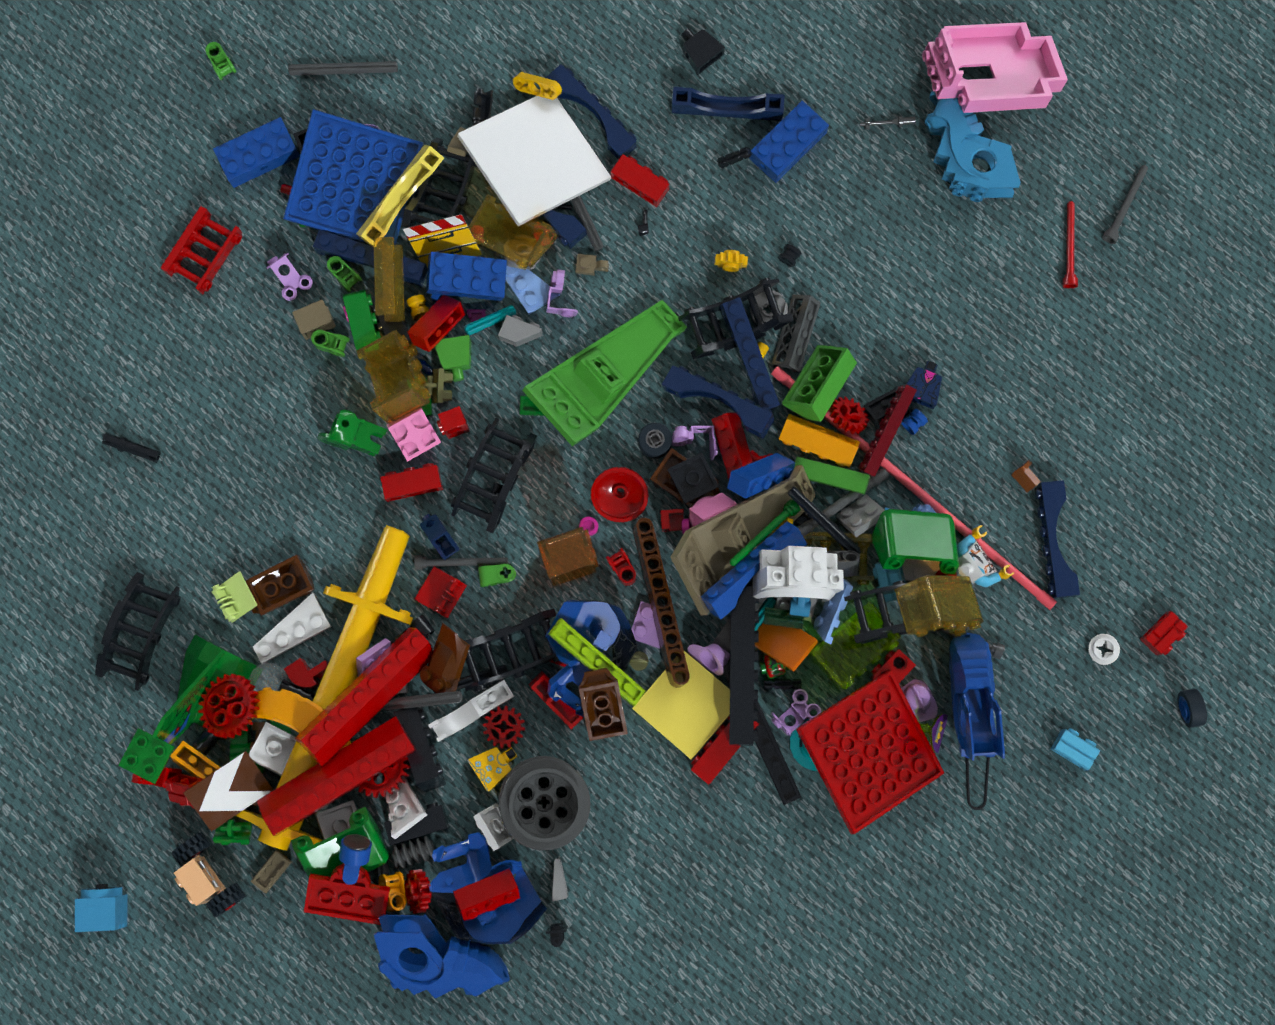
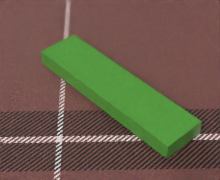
M796 456L795 466L803 465L810 481L865 495L870 475Z

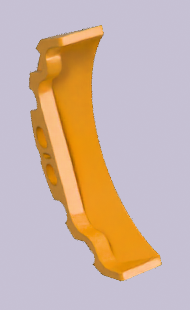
M266 687L261 691H257L259 694L255 696L256 699L260 700V702L255 704L256 707L260 708L254 711L257 718L281 723L299 733L324 710L311 700L285 689L274 691L271 687ZM350 740L342 748L351 744Z

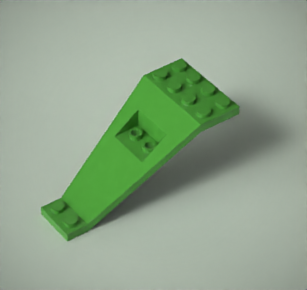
M661 300L529 383L522 391L573 447L599 429L669 342L684 332L687 326L682 321H679L678 316Z

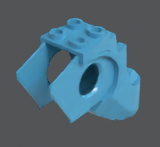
M932 91L929 98L936 107L933 113L926 116L925 125L930 135L941 136L933 162L945 167L942 180L950 183L949 189L952 190V194L959 197L962 195L969 197L973 202H980L983 198H1012L1014 195L1013 188H1019L1021 183L1011 151L1012 146L982 137L981 134L984 128L981 122L978 123L976 114H973V112L963 113L961 105L958 103V98L937 99L935 92ZM977 158L985 160L990 165L991 170L987 172L978 171L973 166L972 160Z

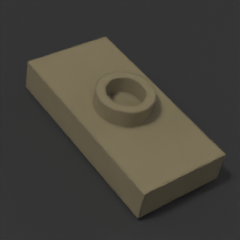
M460 127L448 145V152L463 157L466 156L468 152L457 137L459 132L466 130L465 128Z
M276 849L251 882L267 894L292 861Z

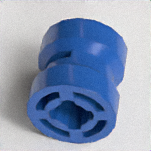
M914 409L909 417H905L902 420L901 424L910 434L915 435L919 431L918 428L924 426L928 420L921 411Z

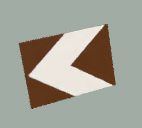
M245 751L183 794L212 832L271 792L273 788Z

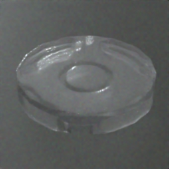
M274 663L258 665L249 676L250 684L255 685L254 691H261L266 687H271L272 690L278 691L282 680L288 681L286 672Z

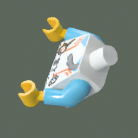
M980 525L972 530V535L969 534L957 545L958 571L968 584L976 583L982 587H989L1001 581V578L1008 579L1014 572L1011 574L1007 573L1006 569L1010 565H1006L997 573L996 568L975 540L987 534V531L980 534L979 528L982 527Z

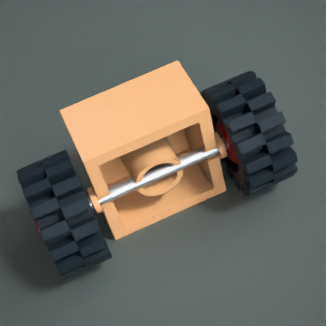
M200 832L172 851V856L181 867L174 872L176 876L175 881L179 887L185 889L187 892L186 897L191 904L198 906L206 903V906L216 918L240 902L246 895L237 883L225 888L205 857H200V854L204 853L211 846L204 834Z

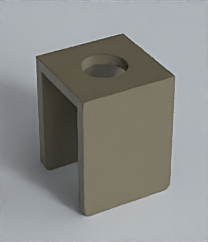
M323 300L292 312L298 328L306 340L310 339L312 333L316 330L328 331L336 327L330 311Z

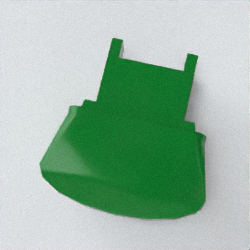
M340 410L339 414L335 416L329 434L319 433L317 438L325 444L346 451L349 448H353L375 457V454L378 455L381 445L373 442L370 436L382 438V436H385L387 429L364 419H358L355 413L350 410Z

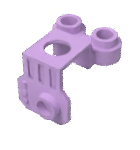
M287 252L280 258L275 256L267 262L269 265L266 268L271 267L285 286L282 289L283 298L292 301L297 296L296 288L308 290L313 282L310 276H300L286 257L289 255ZM283 264L288 265L290 268V273L286 276L279 273V267ZM303 279L308 280L309 283L307 286H303L301 284V281ZM287 290L293 291V295L291 297H288L286 295Z
M557 269V271H553L551 277L552 287H549L546 313L559 314L563 317L576 316L578 310L550 307L551 293L561 294L563 290L565 270Z
M685 426L675 427V431L672 433V446L691 444L694 439V433H709L710 460H713L715 455H717L718 446L714 436V426H691L689 431Z
M803 689L794 691L792 695L794 702L779 718L773 712L771 713L773 717L771 721L778 729L781 728L787 736H791V733L805 719H812L821 713V708L817 704H806L808 694ZM803 695L804 700L798 701L797 696ZM813 709L817 711L815 716L810 715V711ZM786 716H794L796 723L793 726H787L784 722Z

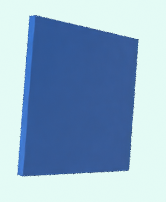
M313 109L283 219L366 243L356 233L421 150L423 142ZM407 202L401 208L387 234L377 247L394 252Z

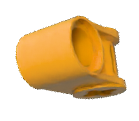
M400 871L387 876L381 874L378 880L379 885L390 887L386 911L393 912L404 909L407 900L403 874ZM393 898L396 899V906H395V907H394L393 904H392Z

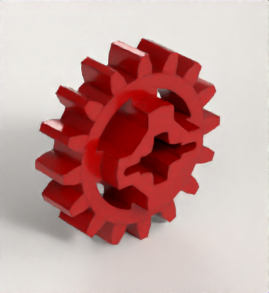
M846 396L843 399L839 397L837 400H834L829 408L831 412L829 416L834 418L832 422L838 423V428H844V432L849 430L851 434L855 432L859 434L867 427L869 419H867L869 415L864 413L865 408H861L859 402L854 403L853 398L848 400Z
M498 706L497 712L491 710L492 716L485 717L488 723L483 724L484 727H487V730L483 733L489 734L487 741L494 740L493 746L500 743V748H504L505 744L510 748L512 747L511 742L518 744L517 738L524 737L520 732L526 730V728L521 727L525 720H519L522 714H514L515 708L508 711V706H505L504 710ZM502 714L498 722H493L498 715ZM509 715L514 717L517 725L510 722ZM504 721H506V725L513 727V729H506L505 733H502L503 730L495 726L503 725ZM492 729L499 733V739L493 735ZM512 731L516 732L511 739L507 740L508 734Z
M422 869L410 870L409 874L406 875L407 880H405L404 884L407 906H410V912L413 911V914L425 913L426 909H429L428 903H431L432 893L429 889L431 885L428 880L429 878L425 877L426 872H422Z

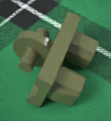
M443 368L433 369V376H427V383H422L421 387L427 388V395H432V403H443L444 401L452 400V390H443L444 383H452L453 373L444 371Z

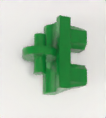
M229 819L227 823L215 829L213 842L220 843L221 845H229L230 843L248 845L251 838L252 823L235 822L234 819Z

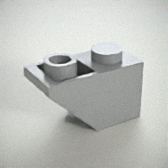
M506 315L498 337L499 340L517 347L541 337L543 332L540 325L534 322L526 323L516 315H512V317Z

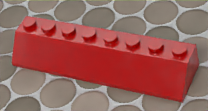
M409 627L295 737L296 741L323 767L421 671L422 667L429 663L433 649L428 640L417 628Z
M395 716L339 750L323 767L316 764L257 800L261 815L272 835L277 836L416 751V748Z

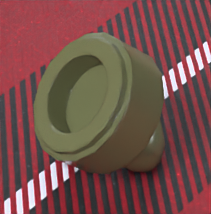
M638 651L635 652L629 663L634 670L642 671L648 666L649 661L644 652Z

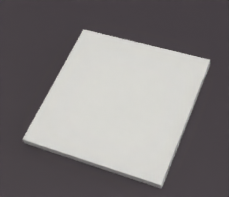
M535 96L459 132L457 136L517 226L611 179L610 174L558 98L551 100Z

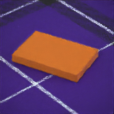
M772 612L757 630L759 631V642H755V647L794 672L818 641L802 629Z

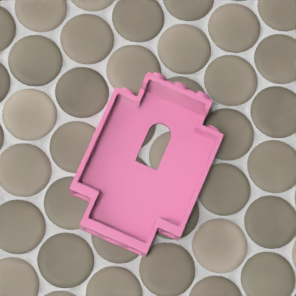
M1026 22L944 26L938 37H936L935 42H928L922 53V59L926 64L927 74L931 79L932 89L937 99L958 98V103L961 105L963 113L1046 108L1053 97L1052 92H1061L1068 80L1052 36L1031 37ZM989 66L993 78L964 79L962 77L964 74L963 70L959 71V69L963 67Z

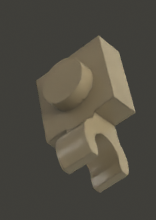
M578 254L576 274L595 276V270L608 272V261H597V256Z

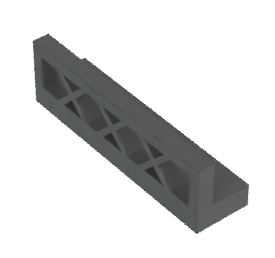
M792 295L787 314H792L793 319L796 317L797 321L792 327L790 326L791 323L782 328L772 361L773 366L787 367L793 372L800 373L821 304L811 295ZM797 301H802V305L796 310ZM791 335V341L785 344L786 338ZM786 352L785 361H779L781 355Z

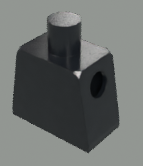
M688 28L681 35L686 41L683 44L682 51L697 75L724 55V45L703 29L694 34Z

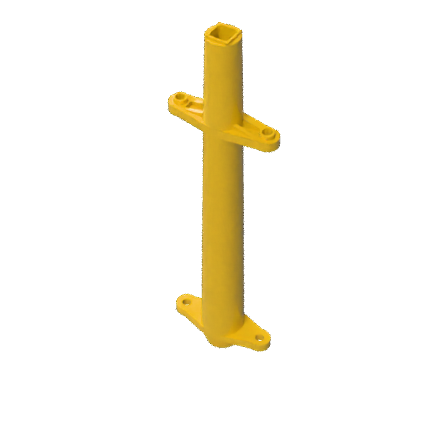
M388 525L384 527L356 593L341 591V587L330 584V587L325 586L323 594L353 606L312 701L322 709L330 705L358 677L356 658L368 650L381 615L407 625L412 623L413 617H410V612L403 609L397 612L385 604L410 538L402 530ZM297 741L294 744L276 789L318 764ZM246 809L235 815L261 829L258 841L287 851L291 840L303 835L309 836L314 844L323 841L300 830L303 820L281 834L273 836L262 815Z

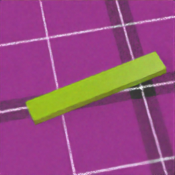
M561 618L558 619L548 635L590 671L607 668L618 679L621 697L631 706H635L646 690Z

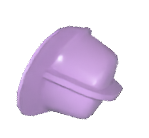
M691 644L688 647L689 655L705 669L718 676L724 673L723 667L731 657L729 652L717 644H710L705 647Z
M914 679L901 688L919 723L936 717L938 710L936 701L929 687L924 682Z

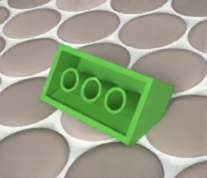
M817 345L782 404L807 420L821 422L857 364L848 348Z

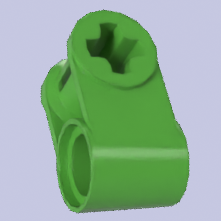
M211 42L206 46V54L220 80H223L224 76L232 72H237L219 43ZM215 51H219L217 55L212 56Z
M333 256L327 261V268L347 292H350V288L358 281H362V278L340 257ZM335 264H341L340 269H332Z
M316 330L311 335L312 343L317 349L336 356H345L344 350L350 338L324 330ZM319 337H325L323 343H316Z
M509 564L478 567L480 587L511 582L516 577L515 569ZM506 568L511 571V574H508V578L502 575Z

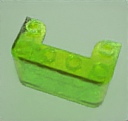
M869 601L863 606L868 627L871 630L882 628L881 614ZM856 612L832 632L830 636L833 637L832 644L823 640L808 655L838 690L841 688L845 690L855 682L853 678L856 675L860 677L867 671L865 667L869 663L874 665L882 658L880 654L883 651L889 652L899 644L897 640L901 636L898 633L887 634L888 638L865 644L856 643L854 635L860 634L859 631L861 630Z

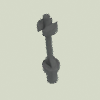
M898 116V118L893 120L869 122L870 119L865 118V121L861 122L860 126H865V130L870 129L871 125L894 124L898 125V127H903V125L915 124L916 119L915 116Z

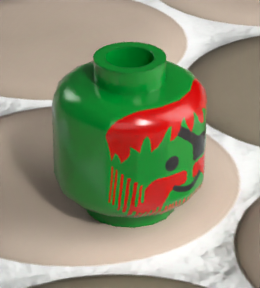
M767 654L763 656V662H760L762 674L766 673L769 679L785 676L787 670H789V668Z

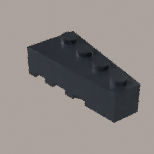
M415 707L395 711L394 715L398 718L416 748V751L407 756L416 785L424 793L446 785L443 777V768L436 757L438 755L436 747L430 740L432 737L431 731L424 723L426 715L423 708Z

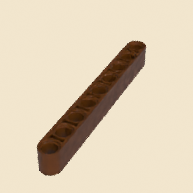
M641 518L633 528L635 543L653 611L668 680L671 686L680 688L689 681L690 674L654 526L650 519ZM639 525H644L647 528V532L641 531ZM643 544H650L652 550H646ZM648 562H654L656 569L650 568ZM652 580H658L660 587H655ZM657 598L663 599L665 606L658 605ZM661 618H668L669 625L663 624ZM666 636H671L674 639V644H669L666 641ZM671 654L678 657V663L671 661ZM676 673L682 675L683 682H678L675 679Z

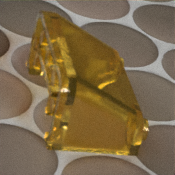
M487 194L468 226L477 245L479 246L480 244L516 262V265L523 270H526V268L531 269L553 245L558 237L552 226L545 222L541 224L538 221L530 220L517 226L504 205L496 204V198Z

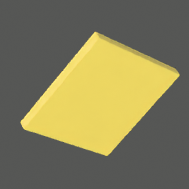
M684 651L690 674L689 681L682 687L675 688L670 685L665 669L632 709L692 760L729 717L730 689ZM676 656L672 662L678 663V657ZM676 673L675 679L678 682H683L682 675Z

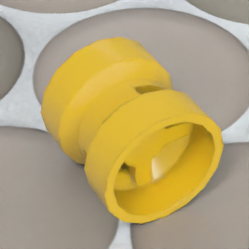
M415 295L406 301L408 307L412 310L411 316L414 320L420 319L429 310L425 305L424 295Z

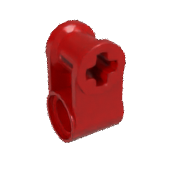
M620 548L612 556L605 557L623 585L630 586L635 583L636 572L623 548ZM625 572H631L633 577L630 580H624L622 575Z

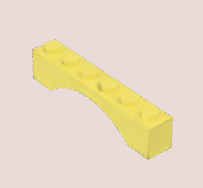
M424 145L356 235L370 246L376 248L387 234L401 208L417 188L436 170L444 157L431 146Z

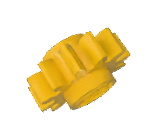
M725 250L724 253L716 254L714 265H717L719 268L722 267L724 271L737 272L739 269L747 268L748 257L736 250Z

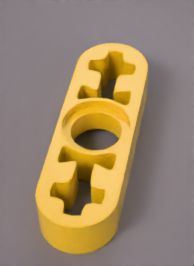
M520 72L513 78L514 87L521 92L551 100L556 99L562 93L560 84L555 80ZM534 82L539 85L540 89L535 86Z

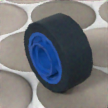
M1195 688L1180 691L1177 700L1184 724L1189 728L1205 725L1207 722V709L1201 693Z

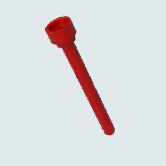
M1073 201L1067 203L1066 275L1063 278V288L1078 287V278L1074 274L1075 204Z

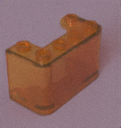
M583 527L537 542L553 587L597 572L596 567H599L588 529L583 530Z

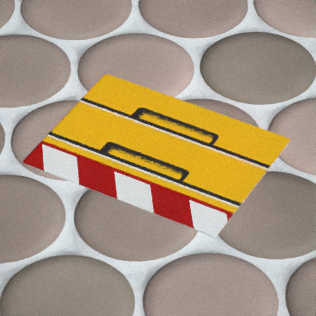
M461 214L403 229L420 262L426 263L427 268L428 257L431 252L467 256L482 255Z

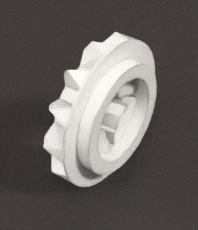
M1108 634L1096 635L1088 645V654L1093 661L1100 665L1113 663L1120 653L1117 640ZM1105 644V648L1111 652H1105L1102 655L1101 650L1096 647H1102Z

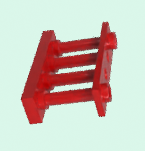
M200 206L162 264L161 269L171 277L174 273H179L196 283L195 289L203 295L205 291L210 290L212 280L235 244L238 245L241 242L242 231L237 226L230 231L211 220L210 212ZM208 226L226 236L227 239L221 247L203 237L200 233L203 227ZM199 242L215 251L217 255L210 262L192 252V244ZM188 257L207 268L203 277L200 278L181 267L180 263L183 258Z

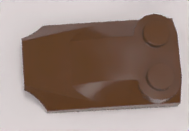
M671 448L650 478V481L683 503L667 469L687 460V458ZM719 487L685 505L691 508L699 499L719 494Z
M295 555L246 580L257 603L252 612L261 616L315 590L309 572L299 555Z
M442 623L428 666L422 667L420 671L422 682L435 693L456 691L470 647L467 642L461 639L456 632L444 623Z
M607 668L586 671L579 685V693L589 741L628 734L618 679Z

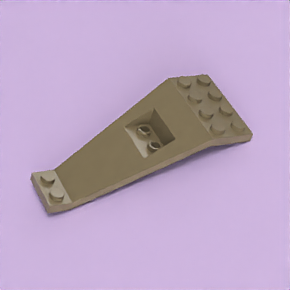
M803 465L795 466L788 479L685 531L670 558L700 615H708L709 609L700 596L735 567L730 565V560L783 511L784 504L792 499L788 496V491L792 487H796L808 500L813 501L816 494ZM800 507V512L790 518L795 521L803 514L804 510ZM765 539L762 542H760L754 549H756L761 543H763Z

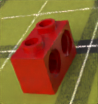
M460 406L438 414L440 419L437 421L438 427L442 435H447L448 439L470 431Z
M897 649L895 652L891 650L884 657L886 661L882 665L877 664L871 671L873 675L870 679L873 680L882 672L892 670L896 680L900 683L916 664L900 649ZM895 658L902 660L903 665L900 669L896 668L893 664Z

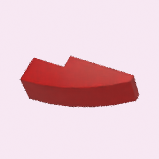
M541 671L528 685L572 730L584 717L577 715L576 710L560 699L555 702L548 695V681L550 679Z

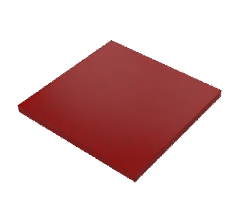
M892 670L882 673L796 728L850 834L853 835L944 774Z

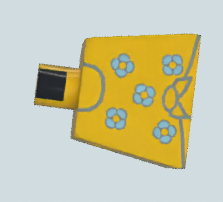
M495 747L467 761L487 792H489L507 776L512 769L509 762L518 756L512 747L503 753L498 747Z

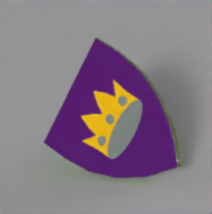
M946 714L938 715L932 726L919 723L923 732L930 734L931 748L936 753L939 752L948 719Z

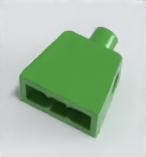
M464 335L442 339L435 346L444 371L453 373L454 382L464 380L463 370L471 369L470 336Z

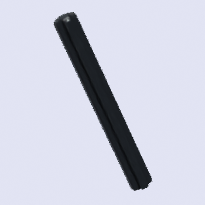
M792 487L788 491V496L846 551L861 553V549L796 487Z

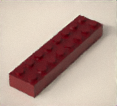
M907 384L897 387L896 395L892 397L891 405L886 409L884 419L880 421L879 425L881 426L879 430H876L875 438L870 442V448L864 454L865 459L859 465V472L875 477L917 389Z

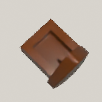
M1030 460L1026 461L1011 475L1027 493L1041 482L1030 470L1029 466L1032 465Z

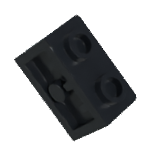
M897 388L864 405L865 411L874 422L876 430H879L881 426L879 425L880 421L884 419L885 411L890 407V401L892 397H895ZM909 407L905 413L904 418L910 413Z

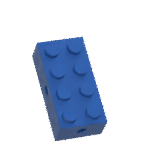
M801 101L751 150L752 155L749 159L777 183L827 133L829 124L805 102Z
M281 117L213 148L233 188L300 157Z
M431 252L428 257L426 293L501 301L505 296L507 260Z

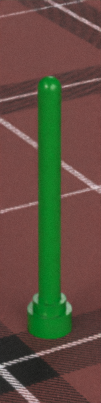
M792 499L784 504L783 511L730 560V565L736 566L787 517L795 516L801 510L800 506Z

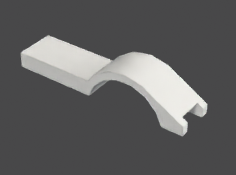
M505 680L472 698L450 714L430 723L428 727L434 729L438 736L436 740L440 742L512 699L514 695Z

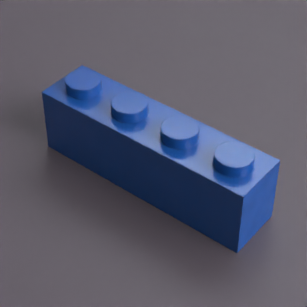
M775 453L731 471L727 489L746 499L788 479L794 470L795 462L779 453Z

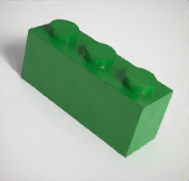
M366 290L344 294L343 300L356 352L379 348V342H382L380 331L375 329L374 324H377L375 312L371 313L370 305H373L371 295L367 294Z

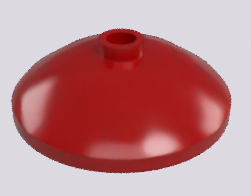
M609 468L600 473L592 485L591 500L594 508L601 516L613 522H628L637 518L644 511L648 503L649 493L644 479L637 472L629 468ZM618 488H623L624 492H619Z

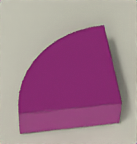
M486 309L467 310V315L471 322H474L486 316Z

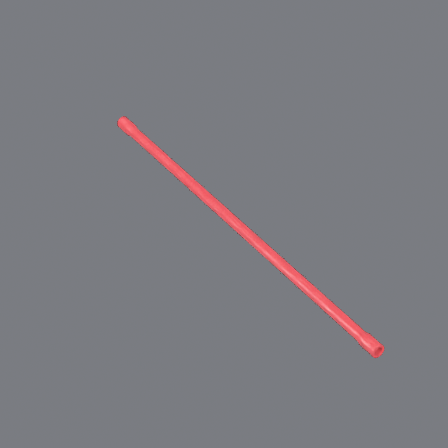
M779 366L771 373L774 378L789 389H791L795 382ZM827 411L824 416L825 420L843 435L860 441L859 448L863 452L869 450L868 442L856 432L851 434L849 430L844 432V428L839 429L838 423H833L834 418L829 416L831 412ZM884 457L880 465L922 502L929 504L936 513L952 516L955 529L965 538L969 534L972 535V530ZM981 538L975 539L987 557L1000 568L1010 565L1006 572L1009 574L1014 572L1011 577L1034 595L1047 609L1051 610L1055 606L1057 601L1047 592L1040 589Z

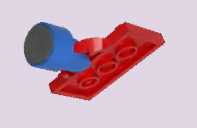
M351 834L341 840L339 859L344 864L337 866L333 870L331 877L310 873L304 906L305 913L381 925L379 917L386 915L390 887L371 884L367 870L362 867L370 859L372 843L367 837Z

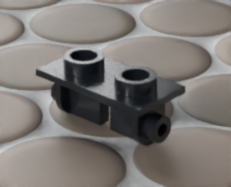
M477 88L474 92V105L479 106V108H473V125L491 118L493 90L484 92L483 89Z
M563 923L551 924L550 928L546 930V934H550L551 944L554 947L561 946L564 941V932L567 931L568 926L563 927Z

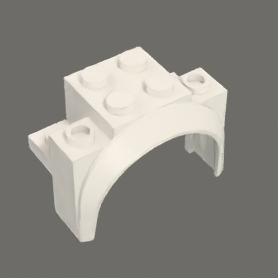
M787 546L781 551H759L760 571L753 576V597L757 599L767 597L818 598L825 602L834 597L836 593L844 590L843 570H838L837 554L827 553V548Z

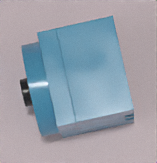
M96 884L95 888L81 889V898L75 899V932L110 931L127 927V894H123V887H108V884Z

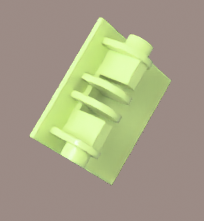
M240 571L220 586L217 584L212 587V594H214L216 600L220 599L217 601V604L222 603L219 608L222 609L225 619H228L231 623L257 606Z

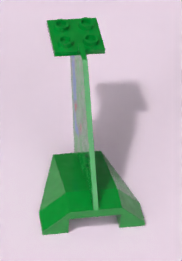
M195 634L185 653L177 701L161 718L153 735L140 728L137 729L118 766L156 784L175 748L171 744L193 723L203 727L205 722L200 720L203 714L198 711L203 708L202 705H199V702L204 701L201 694H207L205 687L211 688L210 682L217 683V677L223 678L224 674L245 677L244 679L251 681L250 684L255 685L263 668Z

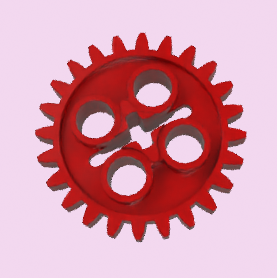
M224 674L223 678L217 677V683L210 682L211 688L205 687L207 694H201L204 701L199 702V705H202L203 708L198 712L203 714L200 720L205 722L203 727L208 728L207 732L225 739L227 737L234 738L235 735L241 736V730L248 731L247 724L253 725L251 718H257L254 711L260 708L256 707L255 704L260 702V700L255 698L259 693L254 691L255 685L250 684V680L244 679L245 677L231 674L229 676Z
M404 757L396 762L394 766L388 767L372 777L371 780L360 784L358 792L363 793L366 790L365 795L368 797L373 792V797L378 798L379 793L382 797H386V791L392 795V788L400 790L398 783L405 784L402 777L409 776L405 769L411 768L405 763L409 761L408 757ZM384 774V781L378 784L377 777Z

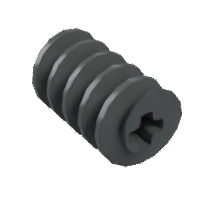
M424 836V842L416 838L415 845L409 840L408 847L405 846L404 842H401L400 849L394 844L392 853L396 869L398 870L399 864L402 868H405L407 862L410 866H413L414 859L418 864L422 862V858L426 862L429 861L433 850H435L433 841Z

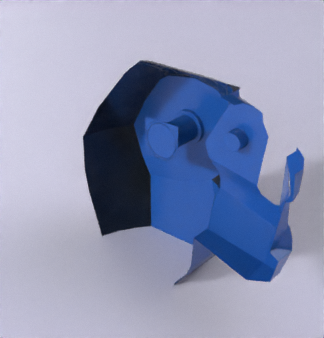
M568 600L564 602L545 635L558 659L566 664L562 670L548 681L547 693L555 702L560 699L576 710V714L584 717L581 699L568 690L566 684L573 681L579 686L584 673L590 670L549 636L548 633L559 618L563 619L600 652L607 651L608 647L612 645V662L624 672L637 650L636 640L629 621L621 608L601 600Z
M479 832L469 834L468 838L462 842L447 847L442 845L433 850L432 857L434 862H442L462 855L467 857L466 864L438 873L436 878L430 883L431 886H429L433 897L456 938L486 944H512L524 936L547 910L525 874L521 861L505 860L491 866L486 838ZM506 869H510L512 875L516 874L515 882L519 890V899L497 907L493 911L480 914L474 919L463 920L453 891Z

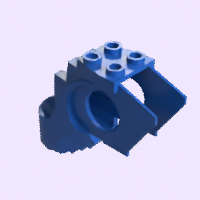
M968 632L958 634L953 637L950 643L949 673L953 719L961 757L970 758L972 761L975 756L983 755L986 757L999 755L1002 759H1005L1002 711L997 700L993 697L995 683L989 644L977 634ZM993 710H994L995 716H996V728H995V723H994Z
M426 914L382 915L379 917L383 932L378 931L374 934L381 958L378 967L380 972L388 977L394 989L399 988L401 991L408 989L413 995L428 990L434 998H438L460 987L464 989L466 995L476 997L493 986L502 985L510 980L507 966L499 957V954L494 952L491 947L480 946V943H472L471 940H460L453 936L446 943ZM407 948H417L424 953L414 954Z

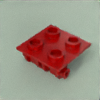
M434 566L414 600L448 619L467 585Z

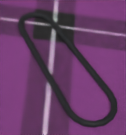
M987 757L984 802L980 807H974L970 803L969 758H966L967 802L974 810H981L987 802L990 757Z

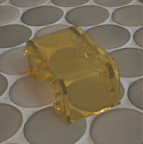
M396 330L357 350L358 358L366 361L365 370L370 374L376 398L370 402L372 410L388 424L429 404V399L431 398L425 386L427 381L421 373L422 365L417 359L418 351L413 344L410 345L404 335H400Z
M928 575L919 577L895 589L908 635L916 634L917 637L927 635L929 630L944 628V630H949L950 634H954L957 637L966 634V630L980 628L984 622L969 576Z

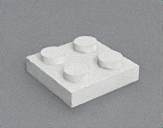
M265 722L248 755L253 762L281 776L296 742L295 736Z
M498 803L473 816L477 827L481 829L487 844L493 851L514 839L502 822Z

